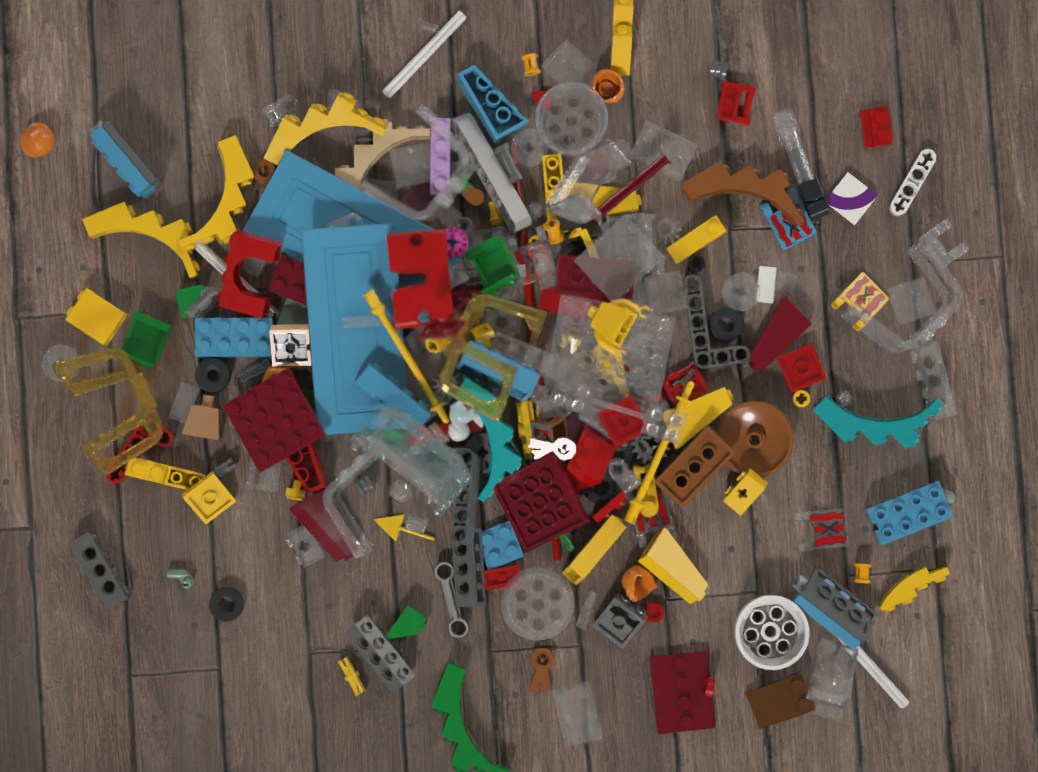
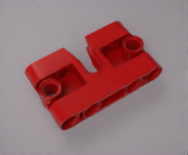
M445 229L386 234L390 272L406 275L422 274L426 278L423 284L410 285L392 292L395 329L425 327L427 323H421L418 319L421 313H427L430 317L429 321L434 319L440 321L447 320L453 312ZM418 235L421 237L422 242L420 245H413L411 238Z

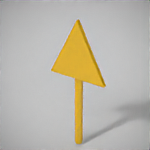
M404 515L373 519L395 541L400 530L435 540L433 536L402 527Z

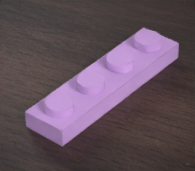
M431 118L430 195H449L450 118Z

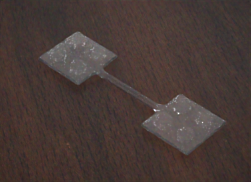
M558 375L548 400L549 404L584 415L589 404L601 405L643 419L644 425L641 433L679 444L688 417L687 414L652 403L648 413L642 414L593 398L592 394L595 385Z

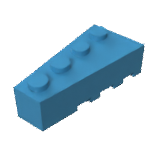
M475 65L458 73L456 81L494 145L527 127L529 121L526 117H523L518 112V109L491 84L492 82Z
M368 363L356 378L355 383L374 399L380 400V403L387 410L395 412V415L403 423H409L412 426L411 429L417 433L431 416L430 410H428L429 405L421 399L417 401L413 398L414 393L408 388L402 389L398 386L399 381L393 376L387 377L382 373L384 369L378 364L374 363L372 365Z

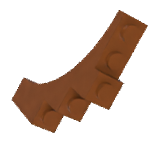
M720 160L681 184V189L690 204L712 195L738 193L759 198L773 205L792 222L796 229L804 223L803 219L805 216L800 208L796 209L793 204L795 201L789 192L786 193L790 187L791 180L787 173H783L781 169L760 181V173L756 168L753 169L751 165L730 176L731 170L728 165H723Z

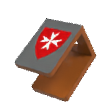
M545 413L530 422L532 437L554 443L558 437H568L566 416Z

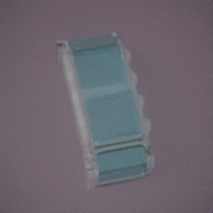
M379 406L375 414L360 431L351 437L348 444L354 451L360 446L363 448L362 451L364 453L368 450L428 495L430 497L428 502H434L437 505L433 512L439 517H442L467 487L472 478L462 457L458 455L456 450L449 448L439 437L432 435L423 425L414 421L409 414L397 408Z

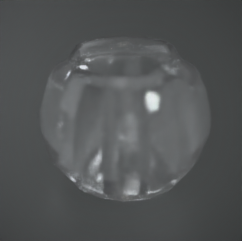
M397 480L390 486L389 495L401 503H406L412 498L413 487L401 480Z

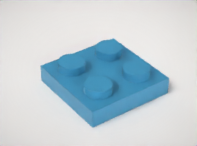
M509 521L481 532L483 558L488 570L524 557Z

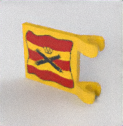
M862 272L831 303V306L834 309H838L839 306L846 302L861 317L853 325V328L859 331L890 298Z

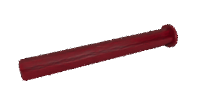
M661 152L659 158L590 214V217L595 222L599 221L666 164L672 163Z

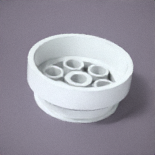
M764 595L749 601L740 610L734 625V638L740 653L750 663L759 668L778 670L792 665L803 655L809 641V625L803 611L794 602L777 595ZM772 609H780L781 614L778 618L771 616ZM756 611H760L762 614V618L758 622H754L752 619V615ZM788 622L793 624V630L790 633L784 631V625ZM768 626L774 627L775 632L772 636H766L765 629ZM747 631H755L756 636L753 640L746 638ZM780 641L787 642V648L784 651H779L778 649ZM763 644H766L768 646V652L764 655H761L759 653V647Z

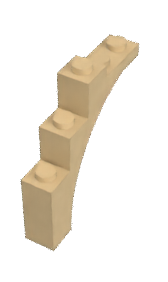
M382 119L388 125L384 135L380 136L373 132V145H370L369 142H359L358 145H354V168H351L350 165H340V168H335V176L360 189L371 167L384 154L411 140H431L430 128H427V126H416L415 129H408L407 126H398L396 129H393L392 122H388V119Z

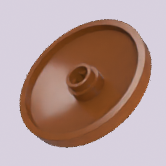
M747 401L736 405L725 414L717 430V433L736 450V453L726 465L738 474H741L743 471L746 473L751 468L761 478L772 475L785 465L793 451L794 433L788 418L777 407L766 402Z

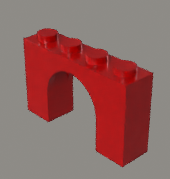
M242 230L233 232L229 239V245H231L230 252L225 259L227 264L226 271L222 275L223 287L218 295L219 307L258 318L268 316L272 297L247 289L240 279V267L247 257L271 263L279 261L282 241Z

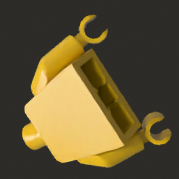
M626 299L612 300L610 303L603 302L599 308L592 306L588 311V316L593 319L590 326L594 329L593 334L598 345L610 354H615V358L618 361H623L618 358V352H623L625 355L627 353L623 349L618 350L616 346L620 348L637 317L635 312L639 314L640 318L646 319L647 316H643L641 310L646 309L650 311L647 306L640 308L638 304Z

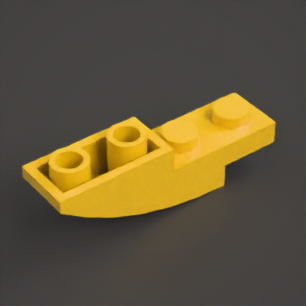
M561 154L542 155L547 219H556L557 206L565 198ZM561 225L559 226L561 232H568L567 229H564Z
M128 456L124 472L126 476L186 490L190 489L206 475Z
M943 566L931 572H928L927 567H921L912 571L888 590L878 604V609L889 612L896 609L895 605L902 603L906 605L913 602V598L917 597L915 589L917 588L919 591L927 588L928 583L932 581L939 583L946 580L945 576L950 574L948 567Z

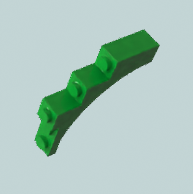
M448 662L431 707L435 708L434 712L438 714H449L441 736L448 743H458L450 765L453 766V770L458 772H468L471 765L474 766L473 769L479 772H510V769L491 762L471 740L463 722L460 705L461 686L466 668Z

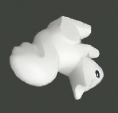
M459 398L450 405L449 417L452 424L448 426V434L452 440L460 442L468 438L470 429L467 423L471 420H474L478 426L483 427V421L467 402Z

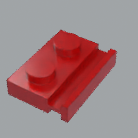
M888 107L860 110L859 116L864 149L892 145L893 140Z

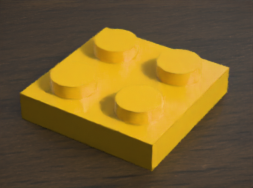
M213 471L182 494L183 499L205 524H208L236 502V499Z

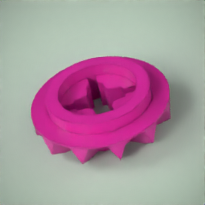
M457 227L445 228L446 241L451 240L452 234H454L455 240L461 242L455 244L453 250L451 245L446 243L448 257L456 258L461 256L468 247L466 233Z

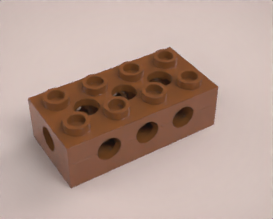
M707 425L658 476L654 483L676 504L683 508L733 457L736 450L713 428ZM711 448L714 451V455L706 457L703 450ZM698 462L701 469L693 471L690 468V464ZM677 477H686L687 483L680 485L677 482Z

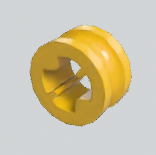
M799 390L792 396V403L796 407H805L810 402V395L806 391ZM800 393L803 394V397H806V401H803L802 404L796 401V397L800 396Z

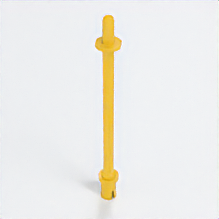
M374 289L369 290L363 294V297H365L370 305L372 314L377 315L382 321L433 405L430 411H436L443 423H449L450 419L442 407L445 405V401L437 399L386 315L385 304L381 303Z
M692 381L687 382L681 397L676 395V399L679 402L636 497L633 500L630 499V506L623 520L635 525L640 510L644 508V496L686 403H692L688 400L694 387Z

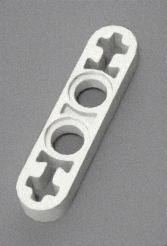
M925 149L917 156L889 205V210L893 215L901 216L908 210L936 161V154L933 150ZM930 154L929 158L931 161L926 162L924 167L920 166L925 159L923 155ZM915 169L922 171L923 176L919 180L915 179L912 175ZM904 186L912 187L913 194L911 196H906L903 193ZM902 198L908 200V203L906 201L902 203L901 208L903 210L898 212L895 210L894 204H898Z

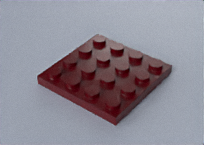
M290 367L222 405L259 473L327 435Z
M554 452L504 477L494 487V492L525 553L590 521L560 460Z

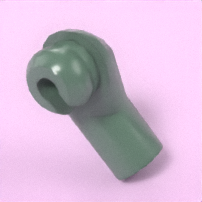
M186 569L167 570L168 579H179L184 588H190L193 585V577Z

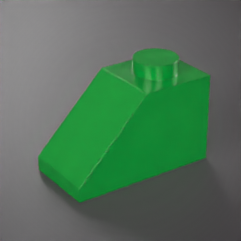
M408 605L385 637L392 639L415 635L418 631L422 633L428 625L425 622L427 617L411 605Z

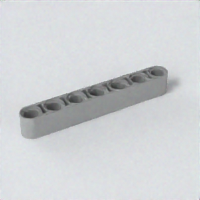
M465 113L451 119L450 125L453 133L509 230L514 233L530 226L532 220L527 209L509 181L508 176L474 117L470 113Z

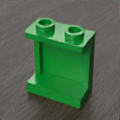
M493 236L464 253L466 259L472 260L484 287L481 291L482 295L496 296L500 293L501 289L510 288L516 285V281L521 279L503 236Z
M134 311L132 324L121 350H118L117 354L122 355L121 359L132 363L133 360L139 362V367L150 370V367L156 369L173 326Z

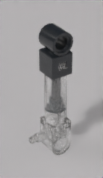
M789 107L773 113L772 120L781 144L783 143L798 183V191L810 221L829 215L827 202L822 197L823 192L818 178L814 176L792 109Z

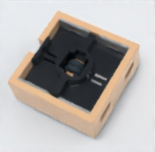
M309 324L271 325L270 341L273 366H307L312 364L311 348L308 345L310 344Z

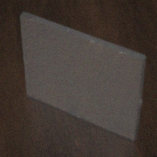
M624 214L574 261L592 280V283L596 284L605 296L612 301L620 299L659 263L664 256L630 218Z

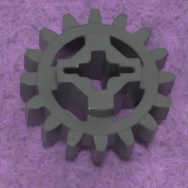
M647 422L650 428L647 436H638L633 439V442L629 443V446L634 447L630 451L631 453H637L635 459L642 458V463H646L648 459L651 464L654 455H650L653 450L658 449L660 444L658 435L662 440L665 427L658 428V423H654L651 426V423ZM651 439V443H653V446L649 447V443H647L646 440Z

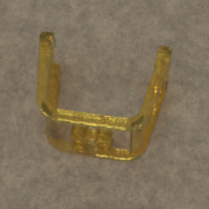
M477 295L470 300L459 321L466 320V324L455 338H448L451 345L448 344L444 351L447 360L441 370L438 382L445 393L490 419L499 421L518 368L469 344L470 341H475L470 329L480 326L486 306L525 318L529 329L533 330L527 347L515 349L491 342L492 346L486 349L497 350L502 353L501 356L508 359H516L519 363L528 366L547 313L491 295ZM461 353L500 374L504 383L499 398L485 402L451 383L453 372Z
M109 348L53 363L54 373L65 383L73 397L130 380L139 402L137 414L110 431L82 445L84 452L103 475L110 474L159 442L163 434V424L156 408L158 407L154 396L151 395V387L143 373H138L135 370L131 359L125 351L118 348ZM116 358L124 370L74 383L70 378L75 369ZM140 424L144 426L150 435L116 456L99 458L96 453Z

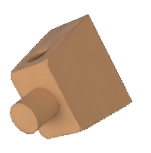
M203 395L201 406H191L182 434L221 441V409L213 408L214 396Z

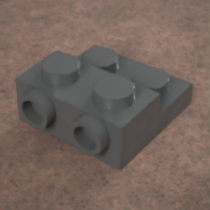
M617 593L592 626L623 649L645 623L648 616L644 608L641 606L635 607L630 603L631 600L625 594L620 595Z

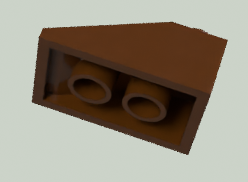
M799 671L745 692L759 729L816 710L803 675Z

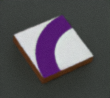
M847 172L828 196L826 202L828 207L854 226L878 195Z

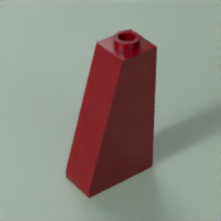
M786 296L780 300L750 353L748 365L755 372L757 370L760 373L764 371L812 324Z
M326 488L289 508L291 513L336 562L342 558L344 561H347L355 556L353 552L360 549Z

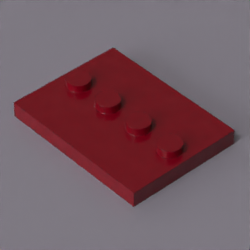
M707 651L650 656L657 733L667 734L716 728L712 697L704 696L703 694L705 679L710 677Z

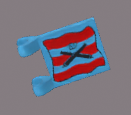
M794 188L787 190L786 193L789 192L795 201L793 202L796 209L800 208L805 216L803 225L797 229L780 210L772 213L767 202L759 206L783 251L817 233Z

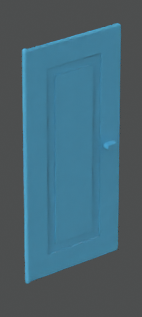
M284 150V156L243 231L282 241L281 252L304 263L302 227L317 229L395 223V232L397 233L434 229L292 152ZM453 239L446 241L447 244L451 245L452 250L454 245L458 244ZM462 255L456 258L448 257L450 277ZM399 274L400 289L410 285H420L426 281L425 276L422 274ZM421 313L418 319L421 323H426L429 315Z
M395 223L317 229L302 227L316 416L327 435L409 429V423H403L395 415V412L387 410L380 403V400L374 399L355 383L356 378L368 363L372 365L376 363L384 369L382 372L387 377L393 376L399 381L398 386L402 389L407 388L405 359L380 318L372 314L370 305L365 297H363V294L374 289L381 303L385 304V313L395 328L392 292L400 289L399 273L390 272L386 234L396 233ZM395 329L403 341V329Z

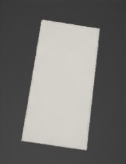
M759 266L756 302L773 303L776 267Z

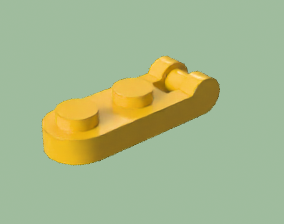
M646 463L645 466L633 465L637 493L644 480L641 479L640 474L647 473L650 463ZM654 476L643 499L644 508L640 510L641 514L645 517L655 516L659 509Z

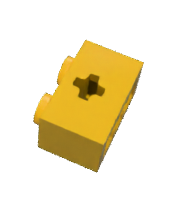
M751 468L746 473L743 471L736 480L738 482L736 485H730L724 492L726 496L723 502L740 516L765 490L768 484Z

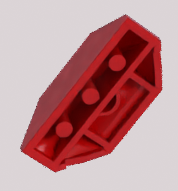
M587 416L577 437L575 455L568 459L564 466V470L575 492L601 483L616 450L601 421L591 416Z

